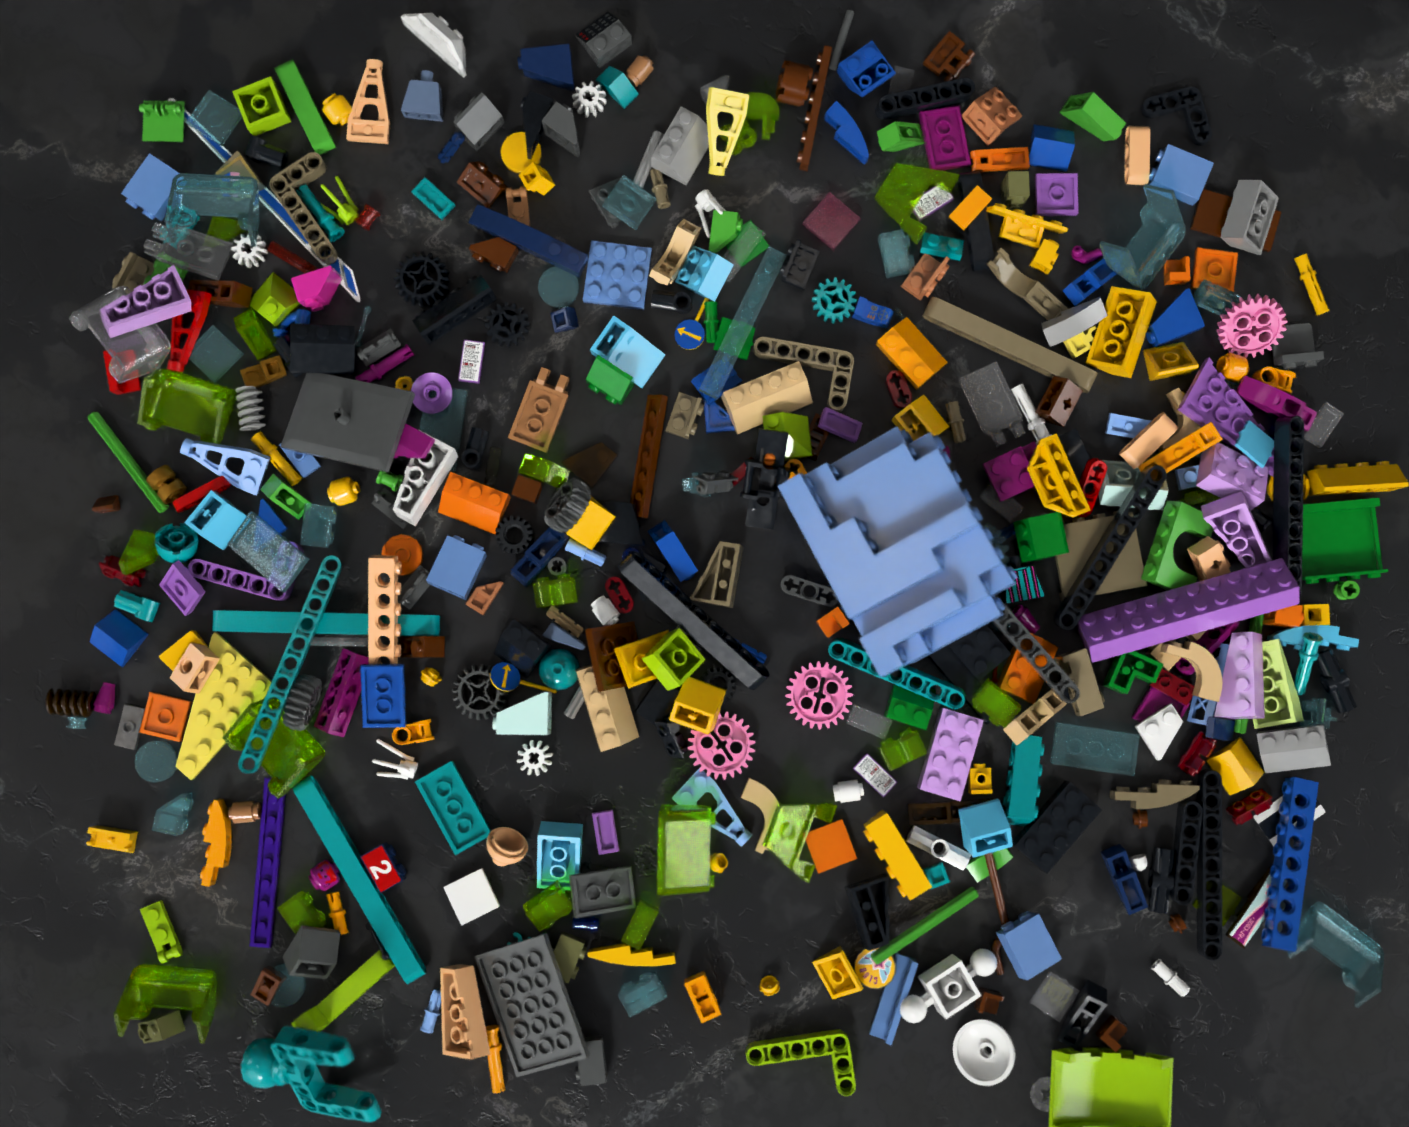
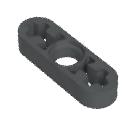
M793 575L785 576L780 582V588L786 594L826 607H832L838 602L834 590L830 587ZM789 579H792L793 584L798 586L799 581L803 582V585L800 588V594L796 593V591L798 590L796 588H791L790 591L787 590V586L784 585V582H788ZM807 585L813 586L815 588V595L812 597L805 596L803 592L804 587ZM819 588L823 589L822 594L832 592L835 600L826 603V598L821 596L820 601L816 600Z

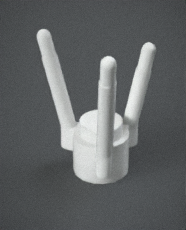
M703 190L695 198L698 203L695 205V208L699 212L706 236L710 238L703 210L709 212L715 208L719 214H723V211L726 210L717 202L709 190Z
M377 739V743L405 759V761L401 760L399 765L373 759V763L398 769L397 772H399H377V776L396 777L406 780L408 778L413 779L418 767V762H414L415 757L408 756L386 742Z

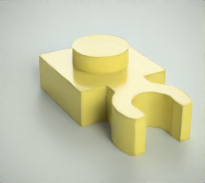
M1096 326L1088 328L1085 333L1081 332L1063 341L1072 359L1091 348L1090 343L1094 339L1092 331L1097 329Z

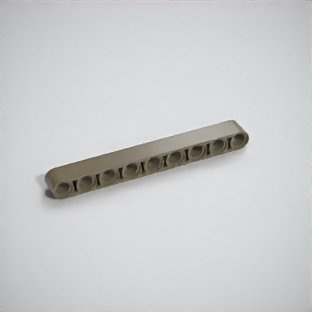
M931 297L922 315L929 322L1052 379L1054 376L1067 378L1083 390V393L1090 392L1097 376L1096 371L942 299Z

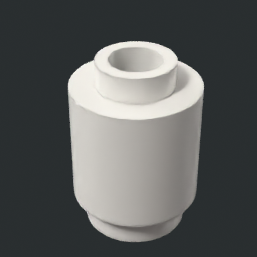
M603 595L591 604L593 613L603 626L613 625L619 621L620 613L609 598L606 599Z
M857 779L837 782L838 784L833 785L835 802L861 800L860 796L864 795L863 785L858 783Z

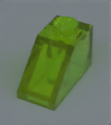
M252 308L233 318L237 331L257 360L276 351L263 324Z
M134 529L119 561L123 575H128L155 563L159 554L155 546L154 533Z

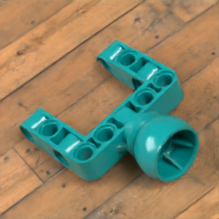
M284 1026L275 1039L265 1037L252 1041L243 1055L241 1073L243 1080L247 1084L256 1088L266 1089L275 1085L283 1086L289 1083L302 1107L308 1111L364 1122H373L382 1113L374 1094L325 1083L316 1064L344 1066L354 1061L355 1055L348 1040L344 1037Z

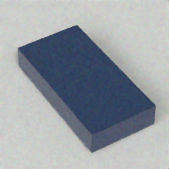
M1208 716L1205 736L1207 738L1233 742L1235 721Z

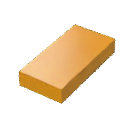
M977 185L949 215V218L961 229L965 230L992 201V198Z

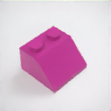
M330 265L293 277L291 281L298 302L309 311L314 312L322 310L323 306L329 305L342 281V276Z

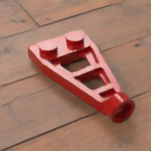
M186 290L191 299L190 312H194L195 317L188 329L182 326L183 314L172 317L171 353L167 364L168 370L179 373L184 372L185 365H187L208 314L211 293ZM188 334L184 348L180 349V335Z

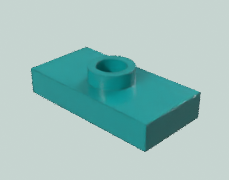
M426 177L411 191L415 197L441 220L456 206Z

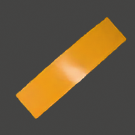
M1212 422L1142 463L1138 466V469L1142 472L1147 466H1161L1168 473L1223 439ZM1155 469L1150 474L1151 479L1154 481L1158 476Z

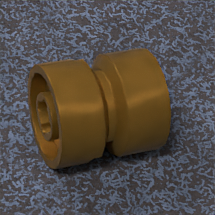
M169 465L157 468L146 479V482L153 490H158L157 495L164 504L178 499L187 489L179 478H175L176 474Z

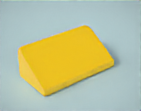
M191 630L159 655V658L174 671L190 643L208 646L196 631Z

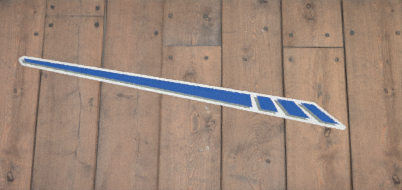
M173 98L168 99V101H176ZM185 110L184 122L225 163L232 154ZM265 188L254 194L324 267L330 266L324 264L318 258L273 193ZM315 234L311 236V240L318 238ZM325 250L322 256H328L331 253V250ZM338 257L337 261L331 264V266L342 276L340 284L357 302H360L361 299L353 271Z

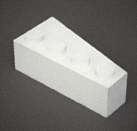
M434 438L435 442L425 458L410 459L393 507L397 517L414 526L417 525L459 457L455 448Z

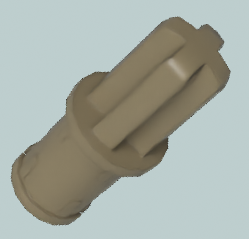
M651 169L652 192L655 193L657 206L661 209L668 208L671 205L667 194L668 186L664 184L662 173L659 170Z
M958 401L945 404L949 418L948 425H951L954 442L962 443L966 440L962 424L964 419H962L959 403Z

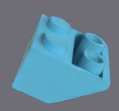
M693 245L682 269L678 273L675 283L715 302L733 264L718 254Z
M210 490L184 523L220 549L225 550L250 517L221 494Z
M998 798L958 809L963 846L973 858L1013 847L1011 828Z

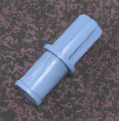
M571 538L565 547V551L581 557V560L586 559L599 566H602L606 560V555L593 549L590 550Z
M434 989L432 991L428 1007L424 1009L426 1013L420 1030L425 1033L432 1034L434 1032L437 1017L441 1015V990Z

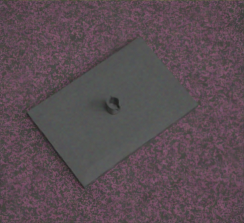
M306 373L280 447L389 473L415 393L324 373Z
M547 933L474 956L516 1077L579 1061L590 1056Z

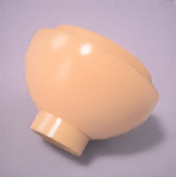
M508 827L495 828L487 837V850L493 862L498 866L519 862L528 851L527 840L515 829Z

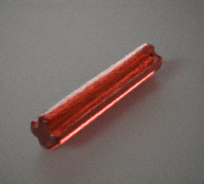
M274 241L270 242L267 247L270 253L304 273L319 269Z

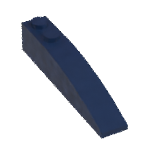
M477 204L468 222L580 278L588 262L587 254L528 225Z

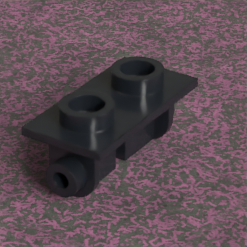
M670 715L664 717L665 721L655 720L657 733L665 744L666 752L671 757L683 759V754L688 751V745L682 733H678L675 736V733L680 730L678 724L669 720Z

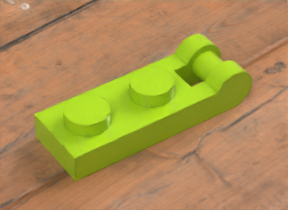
M160 900L140 909L160 963L164 964L172 957L182 956V947L163 901ZM170 943L171 949L166 950L165 944Z

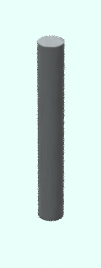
M851 10L846 11L828 67L831 70L837 69L854 12Z

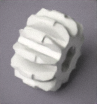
M592 81L589 83V86H586V83L583 82V88L576 86V93L572 94V99L575 100L573 106L578 108L579 114L585 112V117L587 118L590 113H593V116L596 117V111L603 112L602 105L607 104V100L604 98L606 92L601 91L600 84L594 87V82Z
M251 232L248 233L247 237L244 234H240V241L234 239L237 246L231 247V250L235 252L233 258L238 260V264L241 266L246 265L247 268L251 269L252 264H254L256 267H259V260L265 262V258L262 255L268 254V251L264 249L267 246L266 242L261 241L259 235L254 236Z
M531 740L530 748L525 743L522 745L526 752L518 751V754L523 756V758L518 759L517 763H525L520 768L522 771L529 767L528 775H531L533 769H535V774L538 776L540 775L539 767L542 771L546 772L548 769L544 764L552 765V761L547 760L546 757L553 756V753H545L549 746L546 745L542 749V741H538L535 747L534 740ZM532 752L539 754L538 763L536 761L531 762Z

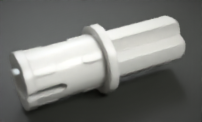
M1161 959L1156 960L1152 964L1151 969L1164 980L1165 985H1170L1182 997L1189 993L1190 987L1177 976L1176 971H1172Z

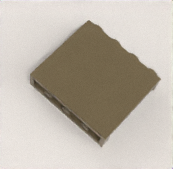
M1114 511L1113 516L1108 517L1105 516V513L1093 515L1091 520H1085V517L1072 519L1073 523L1065 524L1063 520L1069 553L1055 556L1062 593H1059L1060 601H1063L1118 511ZM1133 512L1128 513L1129 516H1133ZM1120 524L1117 527V532L1119 535L1123 534L1125 527L1123 524ZM1136 529L1095 595L1147 586V582L1141 579L1144 566ZM1109 542L1106 545V551L1108 553L1112 552L1114 545L1112 542ZM1101 560L1095 563V569L1099 571L1103 566ZM1090 578L1084 581L1085 589H1088L1092 584Z

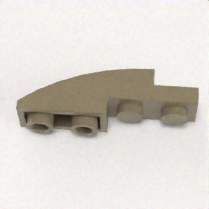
M1159 779L1158 783H1152V791L1148 787H1137V791H1129L1130 787L1117 786V790H1110V799L1130 800L1131 808L1134 809L1159 808L1188 798L1199 791L1200 786L1194 785L1191 780H1179V784H1172V780Z

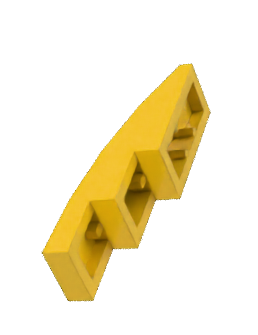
M630 942L588 950V957L614 964L628 966L676 964L675 952L654 955L653 947L632 950Z

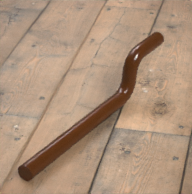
M988 853L984 856L1001 925L1009 922L993 853ZM998 937L992 943L991 952L994 953L997 959L996 975H1003L1004 969L999 953L1002 944Z

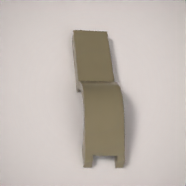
M1002 248L997 250L998 255L993 261H988L987 265L997 279L1011 292L1027 301L1046 320L1061 316V312L1068 309L1040 282L1021 273L1011 262L1009 254Z

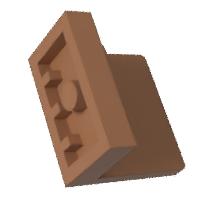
M997 87L992 88L974 100L962 114L965 122L987 146L991 145L1006 128L1022 117L1018 109Z
M924 254L901 287L920 301L924 296L928 298L938 283L935 280L940 281L950 267L947 264L950 258L946 256L943 262L940 263L929 254Z

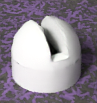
M1138 854L1129 858L1131 866L1136 871H1143L1147 867L1145 854Z

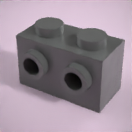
M603 1035L584 1037L590 1056L578 1061V1066L575 1067L576 1080H580L581 1086L606 1083L607 1069Z

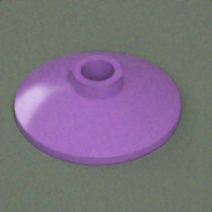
M430 372L419 376L411 387V391L415 393L413 403L424 413H439L446 409L452 400L453 392L450 382L438 373ZM436 391V396L434 398H430L429 396L430 392Z

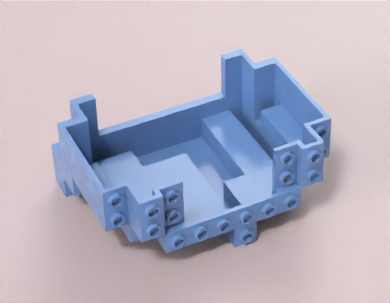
M898 426L834 463L829 464L826 462L805 475L798 474L778 486L847 617L853 619L862 636L859 639L880 677L887 676L908 664L915 663L1005 615L1003 610L1006 608L1001 599L995 598V595L1016 585L1015 579L1018 578L1013 567H1007L1001 561L1004 556L999 547L994 548L990 540L993 539L990 530L988 527L983 528L980 521L983 518L975 506L971 507L969 502L972 501V498L967 489H961L959 483L962 480L957 471H951L948 465L951 463V460L947 453L943 451L946 447L941 438L929 432L913 441L908 431L906 432L905 429L901 430Z

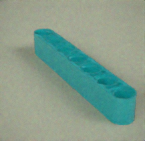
M836 638L829 645L828 652L832 658L952 709H959L965 703V691L949 682L908 665L900 669L903 675L899 678L894 677L892 673L880 677L863 646L844 638ZM841 644L844 647V652L837 653L834 650V645ZM860 652L863 655V660L856 661L853 658V653ZM919 677L922 680V684L920 686L913 685L911 678ZM938 685L941 687L942 692L934 694L930 687ZM957 693L961 696L962 700L960 702H953L950 699V695Z

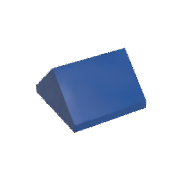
M1034 124L1029 146V164L1031 166L1067 172L1075 147L1074 131Z
M115 609L94 625L90 643L118 665L124 667L149 634Z

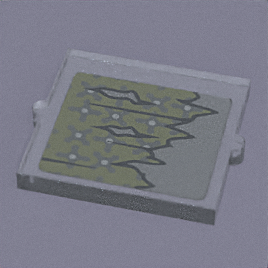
M1049 971L1030 1003L1042 1010L1044 1015L1048 1014L1060 1022L1079 993V990L1068 984L1066 979H1061Z

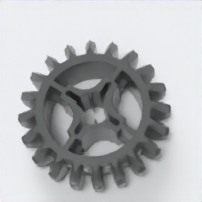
M575 478L563 482L561 487H558L557 491L553 493L552 498L549 499L550 502L546 506L547 509L544 513L545 523L551 529L560 533L572 529L574 524H577L578 520L582 518L583 513L586 512V507L589 505L588 501L591 499L590 487L583 481Z
M484 664L479 665V670H477L476 665H471L472 672L468 668H464L466 676L459 673L457 676L461 679V682H453V684L459 686L458 689H452L453 693H458V696L452 698L453 701L460 700V703L455 707L457 709L462 706L464 707L461 711L462 715L470 711L469 719H472L474 714H476V720H481L483 714L485 720L489 719L488 712L496 716L495 708L500 711L503 710L499 703H507V700L503 699L502 695H509V692L497 689L495 699L489 693V688L492 685L490 680L491 665L487 667L486 671L484 670ZM479 674L488 676L481 684L470 680V678ZM465 685L468 686L472 693L468 703L464 696ZM475 687H484L485 691L483 692H485L486 697H477L476 693L478 692H476ZM479 700H484L491 705L483 710L473 708V705Z
M302 674L290 691L283 715V723L285 726L290 727V729L295 731L305 730L315 715L322 691V681L316 678V676Z

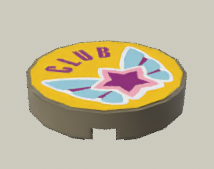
M864 948L854 961V971L862 985L871 989L886 987L893 981L896 974V961L893 955L879 965L873 962L870 955L879 948L870 951Z

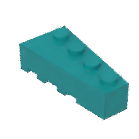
M1030 735L1019 745L1012 741L1009 766H1012V770L1008 771L1006 777V785L1009 786V790L1006 791L1002 803L1006 807L1005 815L1008 823L1011 825L1025 827L1034 821V818H1037L1038 806H1036V797L1038 798L1040 795L1038 777H1041L1042 774L1040 756H1043L1045 747L1042 744V737Z

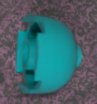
M173 523L161 527L155 533L157 553L170 563H175L178 560L183 563L190 560L197 552V532L185 523H180V526H173Z
M553 649L541 659L538 667L539 676L542 682L549 688L564 690L573 686L578 680L576 669L580 668L577 657L570 651Z

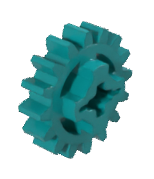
M836 277L833 282L826 279L825 285L819 283L818 287L820 290H814V294L817 297H812V302L817 304L813 306V310H819L817 316L824 315L825 322L830 318L833 324L835 319H838L841 323L843 322V316L846 318L850 317L848 311L854 312L855 307L852 305L856 304L857 299L852 297L855 296L856 292H850L852 285L845 286L844 279L840 283L837 282ZM836 288L835 290L827 291V289ZM842 292L846 294L848 301L844 299ZM834 297H836L837 302H835V304H832L831 300ZM821 300L825 303L826 310L823 308ZM841 310L839 313H833V311Z

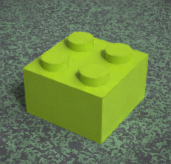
M271 76L232 91L245 125L253 136L292 122L278 86Z
M680 628L668 632L642 658L667 691L680 687L706 660Z

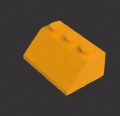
M908 317L893 326L876 343L878 348L903 373L904 377L916 390L948 363Z

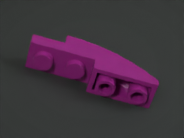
M1248 376L1242 377L1236 390L1243 400L1266 413H1273L1278 417H1301L1304 421V431H1309L1317 414L1316 411L1305 406L1306 403L1300 399Z

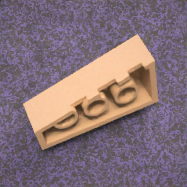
M457 964L440 968L442 1054L466 1059L490 1055L474 966Z

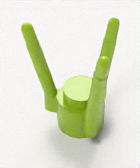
M335 176L349 205L347 203L342 204L324 184H321V188L339 207L337 209L339 214L322 203L320 204L327 213L333 214L341 224L346 223V225H349L358 218L359 214L357 211L359 209L354 205L340 178Z

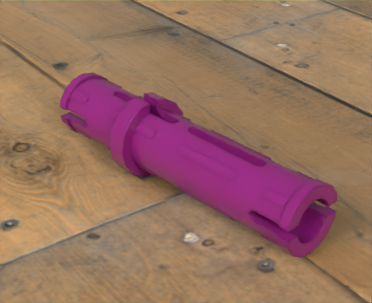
M406 344L376 365H370L368 370L356 376L355 379L368 383L377 378L381 379L383 374L414 356V354Z

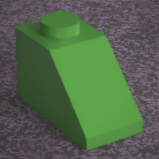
M895 121L877 131L878 143L882 151L896 152L924 144L919 123Z
M713 210L708 251L717 254L738 237V231H742L743 219L740 218L738 212L723 211V214H719L717 210Z
M274 473L260 489L270 500L298 520L312 505L310 501Z

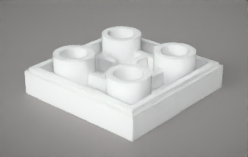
M483 868L443 887L461 926L500 907Z

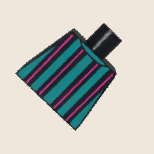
M1020 555L1009 557L1010 566L1013 567L1018 578L1015 579L1016 585L1002 592V602L1004 604H1011L1045 597L1035 567L1033 565L1023 567Z

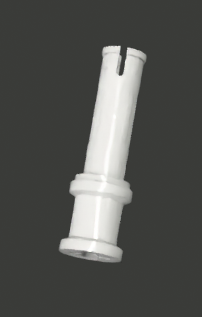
M1024 384L1012 388L1011 391L1029 423L1027 428L1032 431L1037 445L1040 439L1052 434H1049L1044 424L1046 422L1045 419L1040 418L1035 413V406Z

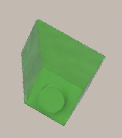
M1094 92L1070 96L1060 111L1063 116L1102 141L1117 139L1122 134V129L1126 124Z

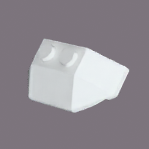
M433 13L403 14L401 16L404 26L463 78L466 76L463 36L456 29L452 31L444 18L441 16L436 17Z

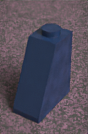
M569 44L520 49L521 56L518 57L519 69H523L524 76L569 91H575Z

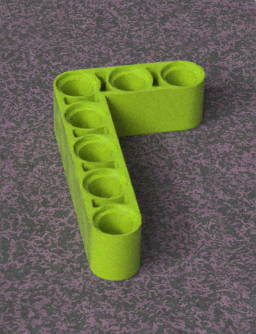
M379 950L317 1006L304 1012L291 1025L296 1028L321 1032L395 966L391 958L383 960L381 958L382 953Z
M841 1029L755 1041L749 1043L746 1047V1059L753 1066L831 1055L838 1092L843 1096H849L856 1089L850 1043L847 1034ZM836 1037L844 1038L842 1045H835L833 1041ZM815 1040H822L824 1042L823 1046L819 1049L814 1048L812 1044ZM795 1043L803 1045V1048L798 1052L791 1049ZM779 1046L782 1051L780 1054L774 1055L770 1052L771 1048ZM754 1049L761 1052L758 1058H752L749 1053ZM840 1058L848 1060L847 1064L843 1067L837 1065V1061ZM845 1079L851 1081L850 1086L847 1088L840 1086V1083Z

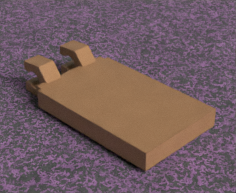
M541 367L537 380L529 381L508 438L547 453L569 398L568 392L565 390L570 378L560 375L557 385L554 387L547 384L551 371Z

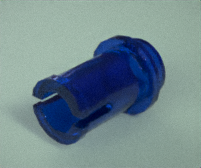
M592 916V918L573 917L572 929L589 930L591 933H594V931L599 929V918H595V916Z

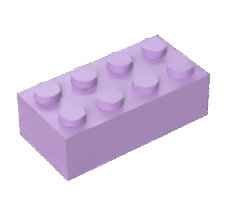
M939 708L917 784L918 789L961 802L984 720L945 708Z

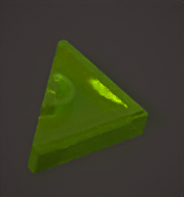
M213 214L202 250L208 252L248 231L251 229V225Z

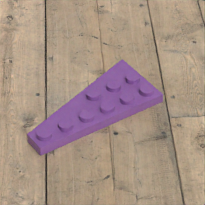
M1208 357L1202 363L1177 410L1201 427L1212 422L1223 439L1221 441L1235 451L1245 455L1235 446V443L1240 435L1239 431L1243 429L1246 421L1250 420L1263 432L1265 429L1261 423L1258 424L1252 417L1254 414L1237 392L1228 386L1224 380V375L1221 372L1218 373L1212 365L1214 362ZM1273 448L1272 456L1268 458L1265 466L1269 467L1268 474L1274 477Z

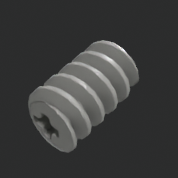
M255 386L236 388L235 391L239 393L236 396V400L240 401L237 404V408L241 410L238 412V416L242 418L238 422L239 425L244 426L239 430L253 431L266 426V423L259 422V420L265 418V415L259 414V411L264 410V407L258 406V403L263 402V399L257 398V395L262 394V391L256 390Z

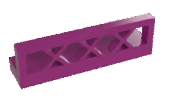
M345 648L342 649L314 727L328 734L340 737L345 736L361 693V665L368 664V656ZM348 655H350L351 657L349 659L348 664L346 665ZM342 676V681H341V684L339 685V684H338V681H339L340 677ZM333 696H334V697H335V700H334L333 704L331 705V700H332V698H333ZM327 716V721H326V724H325V726H324V725H323V722H324L325 717Z

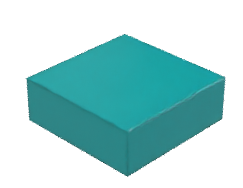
M943 862L922 869L932 886L930 889L950 883Z

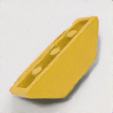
M1057 433L1040 439L1027 470L1043 506L1070 517H1076L1090 511V507Z

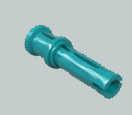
M306 184L300 186L296 193L316 217L318 225L326 232L329 241L334 242L344 235L345 230L338 226L333 214L326 212Z
M1307 632L1303 635L1304 643L1298 653L1300 662L1294 681L1298 695H1305L1313 662L1319 656L1317 651L1319 644L1323 641V637L1316 633Z

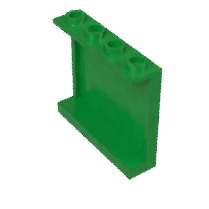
M1380 498L1303 504L1302 580H1305L1306 584L1319 583V579L1326 578V582L1340 581L1339 577L1346 576L1347 580L1360 579V575H1367L1368 578H1379L1381 573L1388 572V569L1382 568L1375 507L1381 506Z

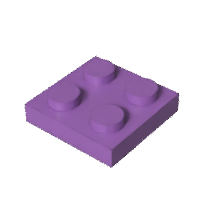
M1037 173L1035 175L1036 215L1077 216L1078 173Z
M179 560L171 565L159 584L185 616L193 612L205 594L202 585L194 579L187 567Z

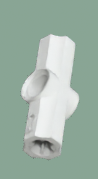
M915 825L910 829L906 842L961 870H964L970 860V853ZM937 842L943 844V850L940 853H935L933 849Z

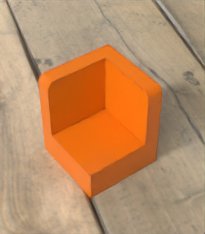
M1184 256L1181 260H1165L1163 262L1164 285H1185L1190 281L1189 256Z
M836 607L816 621L828 638L850 624L839 607Z

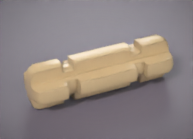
M551 606L548 609L546 615L552 620L554 618L555 622L566 631L570 630V634L578 638L582 634L584 628L579 624L575 625V621L563 612L559 613L558 608Z

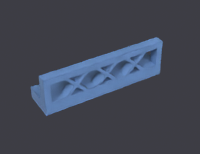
M1221 643L1218 647L1221 648L1219 656L1215 660L1220 667L1223 677L1229 645ZM1193 696L1187 721L1207 726L1208 716L1214 717L1217 702ZM1200 707H1203L1205 710L1204 720L1195 719L1196 710Z
M897 952L894 955L896 961L895 977L892 982L883 988L869 1030L870 1035L884 1039L885 1043L889 1045L893 1043L901 1018L900 1005L908 997L919 964L916 959Z

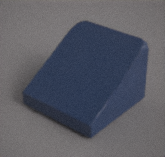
M564 307L550 313L555 333L579 327L575 308Z

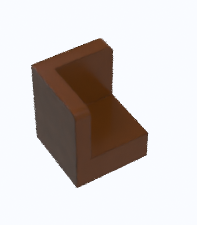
M518 475L511 494L514 497L537 504L544 485L541 482Z
M979 987L981 996L976 999L974 1008L979 1013L984 1011L996 1015L999 1002L1004 1000V996L1000 992Z
M1111 1014L1095 1034L1117 1052L1121 1047L1118 1041L1127 1032V1028Z

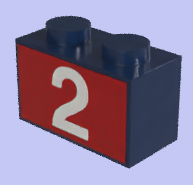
M387 842L360 856L380 894L406 879L404 866L401 863L398 864L394 857L396 852L392 845H388Z

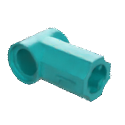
M120 590L114 600V607L135 614V617L148 622L154 621L160 606L158 601L143 596L139 597L124 590Z

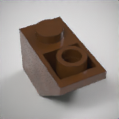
M500 237L472 244L469 247L471 254H473L472 258L481 263L483 261L488 262L490 267L497 272L502 270L507 273L519 253L515 245Z
M445 636L400 637L401 656L399 658L445 657Z

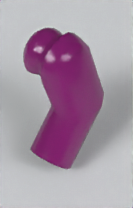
M1077 245L1072 248L1071 256L1078 262L1088 264L1101 258L1102 252L1099 248L1086 252L1081 246Z

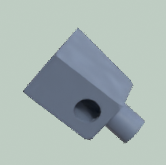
M423 70L421 71L420 80L409 81L401 108L405 118L443 122L442 89L438 82H433V72Z

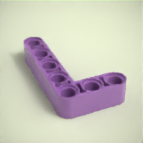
M292 541L284 542L280 547L271 579L201 559L192 560L188 565V570L195 578L273 600L285 601L292 594L303 557V548ZM294 546L296 553L290 557L288 549ZM202 563L204 570L201 574H198L197 566ZM285 566H288L290 569L289 575L284 577L282 575V569ZM222 569L224 576L218 580L216 576L217 571ZM239 575H242L244 581L238 586L236 579ZM262 580L264 587L261 591H258L256 584ZM279 586H282L284 589V593L282 596L278 597L276 595V589Z

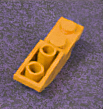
M221 798L215 799L210 803L208 808L209 820L204 825L202 832L204 835L203 841L211 843L205 854L207 858L206 866H203L200 873L201 885L208 887L216 883L219 867L229 866L231 856V821L228 816L226 803Z

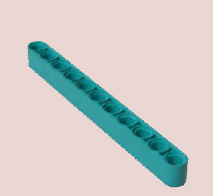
M330 555L325 557L315 577L239 759V769L244 773L251 774L258 771L286 706L290 691L296 682L341 574L342 563L336 556ZM328 562H337V569L334 571L327 570ZM327 580L330 583L329 588L324 591L318 588L319 583ZM316 599L320 600L322 603L320 609L312 610L310 608L311 602ZM306 619L313 620V627L309 630L302 628V623ZM300 638L304 639V648L300 650L295 649L294 642ZM290 658H295L297 661L296 667L291 670L287 669L286 661ZM281 678H287L289 682L285 689L278 688L277 683ZM278 698L280 706L277 709H271L269 706L270 700ZM268 717L271 719L272 725L269 729L264 730L261 727V721ZM260 737L264 744L261 749L256 750L252 743L254 739ZM247 758H252L255 761V766L251 770H247L244 767V762Z
M213 610L212 631L292 633L301 612ZM324 613L316 634L368 635V614ZM401 614L398 616V624H401V636L440 635V615ZM381 615V621L384 624H390L389 617ZM306 619L302 623L304 630H309L313 627V620Z
M310 775L293 785L292 788L404 982L410 984L425 975L427 970L385 896L383 893L380 894L360 858L361 855L314 776Z

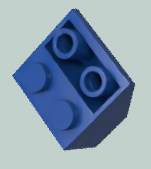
M870 41L840 62L837 69L838 75L848 89L861 97H864L896 75V72L873 41Z

